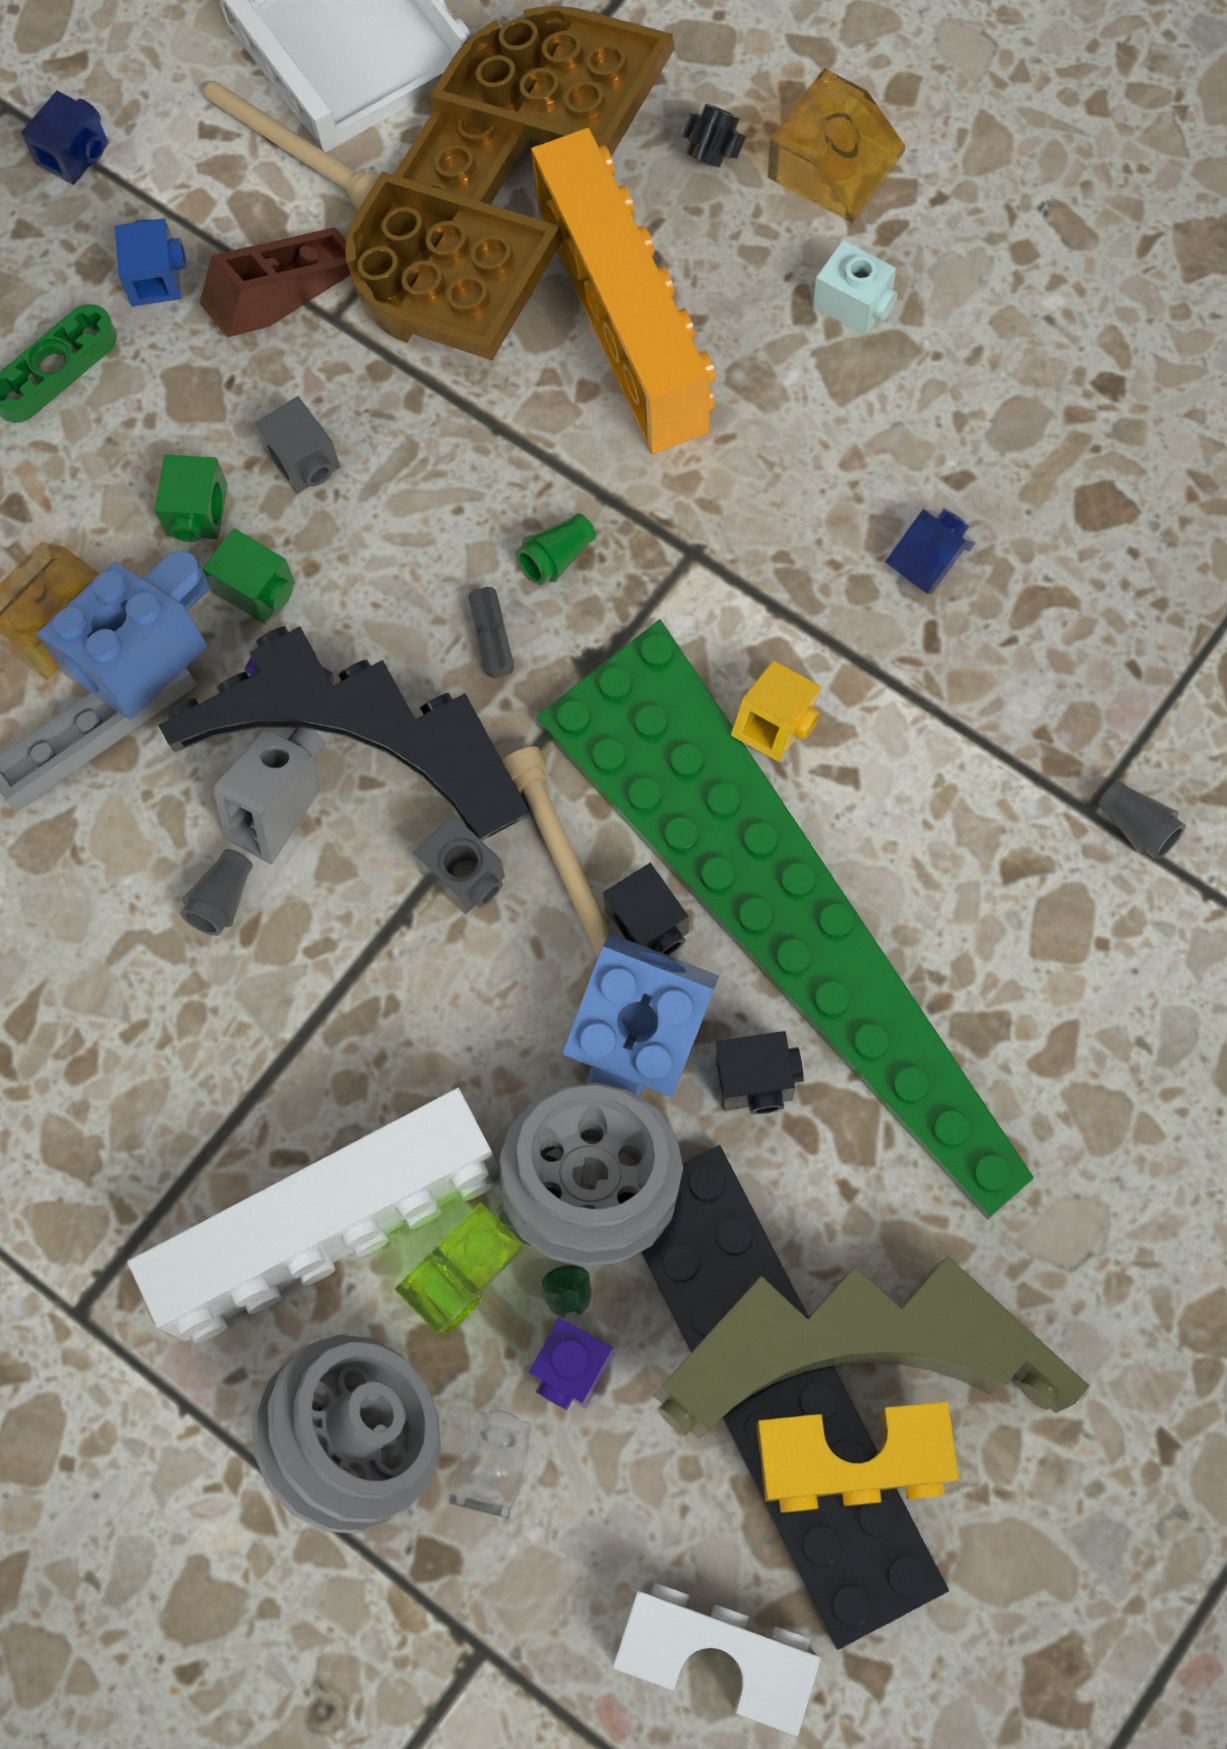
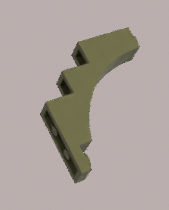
M947 1256L926 1275L900 1307L855 1266L838 1282L807 1318L761 1276L653 1396L662 1403L658 1411L673 1429L684 1436L691 1431L700 1439L726 1413L748 1397L781 1380L806 1371L833 1365L883 1363L915 1367L960 1380L987 1394H991L1007 1385L1015 1375L1021 1381L1019 1383L1021 1391L1030 1401L1043 1409L1050 1408L1055 1413L1076 1404L1090 1385Z

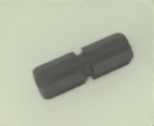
M493 587L474 589L469 593L468 599L486 674L491 678L509 675L514 670V664L497 592Z

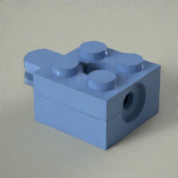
M185 551L170 552L144 578H140L117 562H113L63 610L59 611L36 635L67 677L131 720L208 647L187 611L210 590L209 580L201 570L197 559L191 553Z
M610 934L601 948L562 1055L591 1066L585 1083L597 1082L627 1089L639 1097L643 1088L646 1087L673 1098L719 975Z

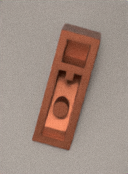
M333 227L211 255L199 304L227 337L270 327L351 275L346 263V239Z

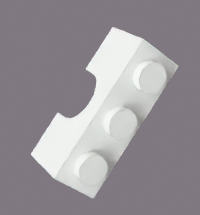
M655 1582L651 1594L640 1590L637 1591L613 1666L614 1669L674 1691L681 1667L690 1655L705 1648L720 1649L731 1655L741 1670L742 1685L735 1706V1713L792 1735H799L821 1660L820 1656L808 1652L810 1638L774 1626L771 1638L747 1630L750 1620L749 1616L716 1604L713 1606L711 1616L687 1608L690 1595Z

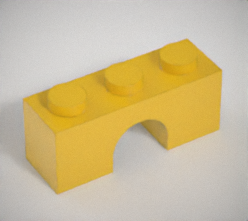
M948 1401L886 1407L879 1412L882 1429L881 1446L874 1458L864 1463L846 1462L830 1450L824 1435L822 1414L759 1420L757 1423V1434L765 1502L779 1501L780 1511L785 1513L818 1509V1496L842 1494L844 1506L881 1503L880 1490L905 1488L907 1500L945 1496L943 1484L959 1480Z

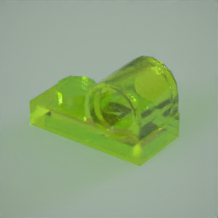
M480 1202L394 1290L438 1335L445 1336L458 1327L472 1313L483 1298L482 1291L525 1246Z

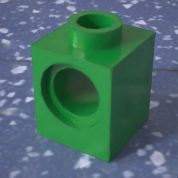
M164 454L154 511L167 536H172L184 542H196L201 538L219 539L228 483L216 457Z

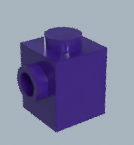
M559 1317L529 1370V1374L540 1382L535 1392L564 1410H568L572 1401L586 1409L614 1359L615 1352L611 1346Z

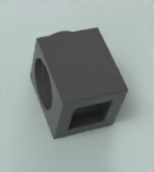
M299 396L254 423L265 452L296 494L310 486L314 487L322 484L331 476L332 472L340 468L332 440Z
M452 815L413 852L419 871L465 915L475 905L479 907L487 905L503 886L501 880L505 878L501 859L455 815ZM471 860L477 863L475 871L466 877H455L449 874L452 866L459 861Z

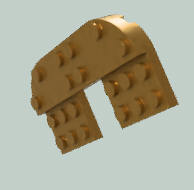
M543 6L523 10L525 19L512 20L502 28H500L497 20H495L469 38L455 54L429 95L434 110L394 175L381 172L358 209L349 228L345 251L346 263L349 267L356 292L370 319L384 332L405 343H408L414 334L493 361L562 243L563 237L560 226L491 205L492 201L530 139L546 143L589 127L598 147L606 145L612 157L675 49L673 34L574 7Z

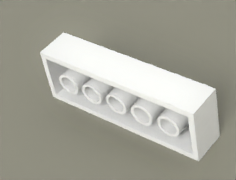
M458 1087L128 1260L127 1263L156 1327L184 1341L192 1338L194 1343H201L226 1330L228 1326L225 1320L246 1309L249 1314H255L273 1306L282 1299L280 1291L301 1280L303 1286H307L329 1276L335 1271L333 1263L353 1252H355L357 1257H363L380 1249L389 1242L387 1234L406 1224H408L410 1229H415L431 1222L442 1213L439 1206L454 1198L461 1196L463 1201H467L482 1195L494 1186L492 1178L499 1175L500 1167Z

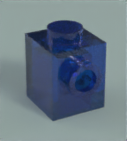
M58 90L55 91L21 131V135L35 164L72 185H75L91 164L101 158L104 149L109 144L100 123L101 116L99 112L86 100L81 98L74 100Z

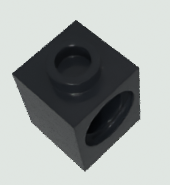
M651 862L603 892L605 910L626 940L668 956L685 943L686 939L684 936L689 933V916Z

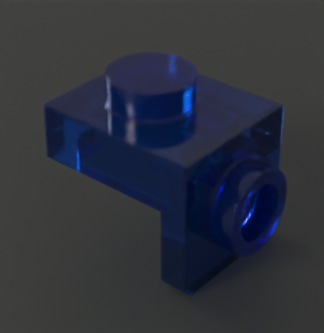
M943 508L938 514L934 511L922 509L885 563L925 593L932 594L964 550L970 551L976 542L965 534L970 525L950 510Z

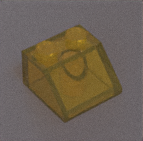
M824 68L769 139L767 178L852 223L904 154L905 144L866 89Z
M40 542L0 583V644L47 681L60 667L36 634L100 574L64 546Z

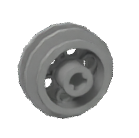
M591 1082L559 1086L528 1103L508 1128L500 1155L499 1184L503 1210L524 1241L550 1259L582 1267H593L622 1263L653 1245L672 1220L683 1172V1164L677 1136L657 1108L630 1090ZM583 1140H594L599 1142L596 1144H589ZM555 1148H558L563 1154L562 1158L556 1162H549L543 1159L548 1152ZM624 1152L631 1157L636 1166L631 1167L622 1164L619 1160V1155ZM582 1184L595 1185L596 1188L592 1190L584 1189ZM546 1188L556 1189L558 1191L557 1197ZM631 1192L635 1194V1196L620 1204L617 1200L621 1193Z
M335 1335L308 1344L296 1356L291 1357L264 1383L252 1414L253 1453L267 1488L292 1516L324 1532L357 1534L393 1518L395 1514L408 1509L431 1483L441 1452L439 1415L424 1379L399 1353L371 1338ZM314 1392L323 1401L322 1411L312 1409ZM346 1466L353 1468L358 1477L352 1476L344 1471L343 1468Z

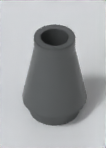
M1120 780L1107 789L1098 803V807L1110 816L1139 854L1146 855L1148 853L1155 860L1162 858L1174 847L1186 828V825L1178 819V811L1129 788Z
M223 850L219 859L183 896L184 907L180 912L182 918L197 930L214 936L220 935L224 927H231L247 876L253 868L252 862L237 851Z

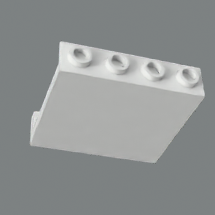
M220 0L228 26L317 146L324 152H328L431 94L455 54L471 38L465 23L460 18L454 20L448 13L444 0Z

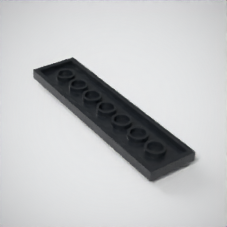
M721 1145L682 1163L683 1172L672 1220L653 1245L643 1250L641 1254L690 1353L693 1352L761 1276L807 1318L808 1315ZM624 1192L617 1197V1200L621 1204L635 1196V1194ZM833 1365L806 1371L776 1382L748 1397L722 1418L836 1650H839L949 1592V1589L897 1488L880 1490L882 1502L865 1505L844 1506L842 1494L818 1496V1509L781 1513L779 1501L765 1502L757 1434V1423L759 1420L822 1414L826 1442L830 1450L837 1457L850 1463H864L873 1459L878 1452Z

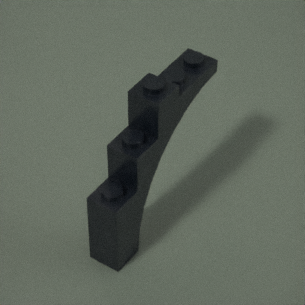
M286 626L276 628L264 634L256 641L258 648L251 651L250 655L259 672L258 674L249 677L247 672H241L224 680L216 687L219 694L201 703L196 698H191L175 705L166 712L168 720L158 725L168 745L174 752L215 736L256 728H305L351 738L387 753L422 776L456 810L466 827L481 841L527 818L530 813L465 693L452 699L448 692L428 701L420 707L423 715L415 719L384 661L381 660L371 666L367 659L357 662L340 672L338 676L341 682L332 686L300 626L290 632Z

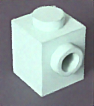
M843 240L816 277L813 308L866 335L877 318L884 321L895 305L898 297V292L893 290L896 267Z

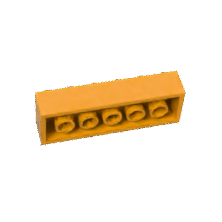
M589 127L531 148L538 213L542 221L560 226L563 241L557 253L651 454L709 433L710 411L715 409L710 383L716 380L711 359L705 350L698 352L692 340L695 338V333L690 316L685 308L677 310L672 299L674 297V288L670 275L664 266L657 268L652 258L654 256V247L650 234L644 225L637 227L632 217L635 212L630 193L625 185L618 187L613 178L615 168L606 145L598 147Z

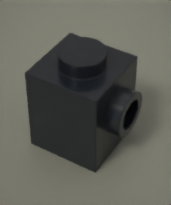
M786 1031L716 1041L715 1057L724 1111L749 1107L750 1114H767L784 1109V1102L793 1101L795 1083L804 1082V1074L799 1047L788 1048Z

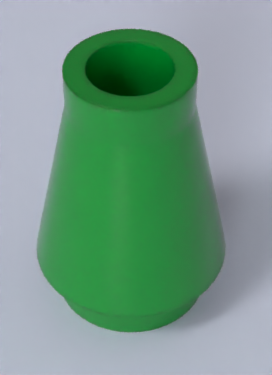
M576 513L563 522L524 537L522 546L516 550V558L520 568L532 582L538 585H542L547 581L556 582L582 550L595 540L596 533L594 527L584 515Z

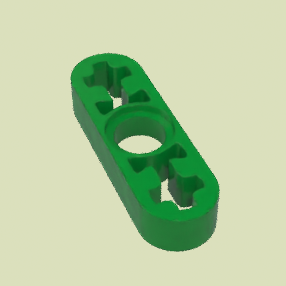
M86 304L75 308L0 371V417L12 423L29 420L114 347L117 333L105 309L93 304ZM90 327L93 330H100L95 335H92L89 332L83 333L84 329ZM68 342H71L74 348L78 347L79 350L73 353ZM59 354L66 357L64 365L59 370L50 373L40 370L42 361L48 356ZM33 374L38 385L35 386L31 378L28 380L27 376ZM12 391L18 395H23L17 401L11 397H6Z

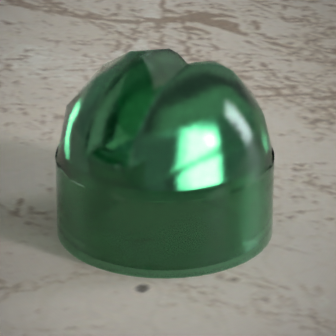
M576 1265L561 1266L548 1272L542 1279L545 1301L554 1314L566 1318V1313L576 1311L577 1316H579L589 1307L592 1299V1288L589 1273L583 1267Z

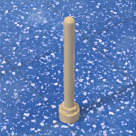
M209 81L205 84L203 93L209 101L346 189L353 207L356 209L360 208L379 177L377 173L373 171L367 173L364 171L358 173L218 82Z
M536 746L519 749L507 755L502 761L519 793L525 796L598 958L603 944L611 934L610 929L544 787V784L547 782L545 773L548 767L540 749Z

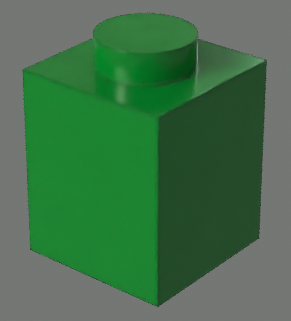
M234 528L202 568L214 594L263 623L268 620L274 610L278 611L287 604L295 584L285 558Z

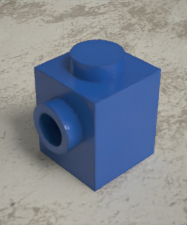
M165 218L156 220L143 219L134 223L116 225L115 237L119 278L132 307L182 299L179 270L186 269L187 267L185 251L181 238H172Z

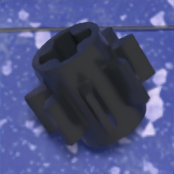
M705 103L701 115L688 112L680 136L687 138L690 142L686 153L715 167H721L724 157L737 159L746 138L745 135L736 130L740 118Z

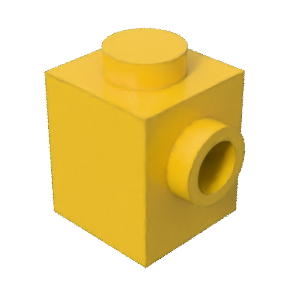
M773 660L743 697L731 736L779 762L797 737L805 741L814 729L820 716V711L814 709V705L821 686Z

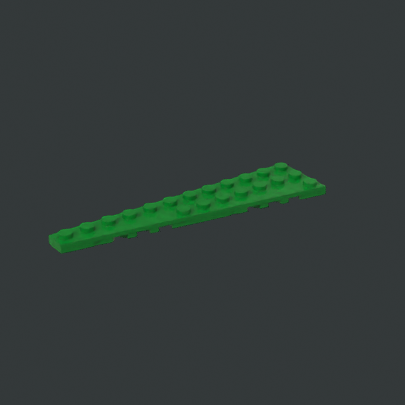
M661 619L536 716L537 726L987 1220L1033 1180V1175L745 744L731 736L733 726Z

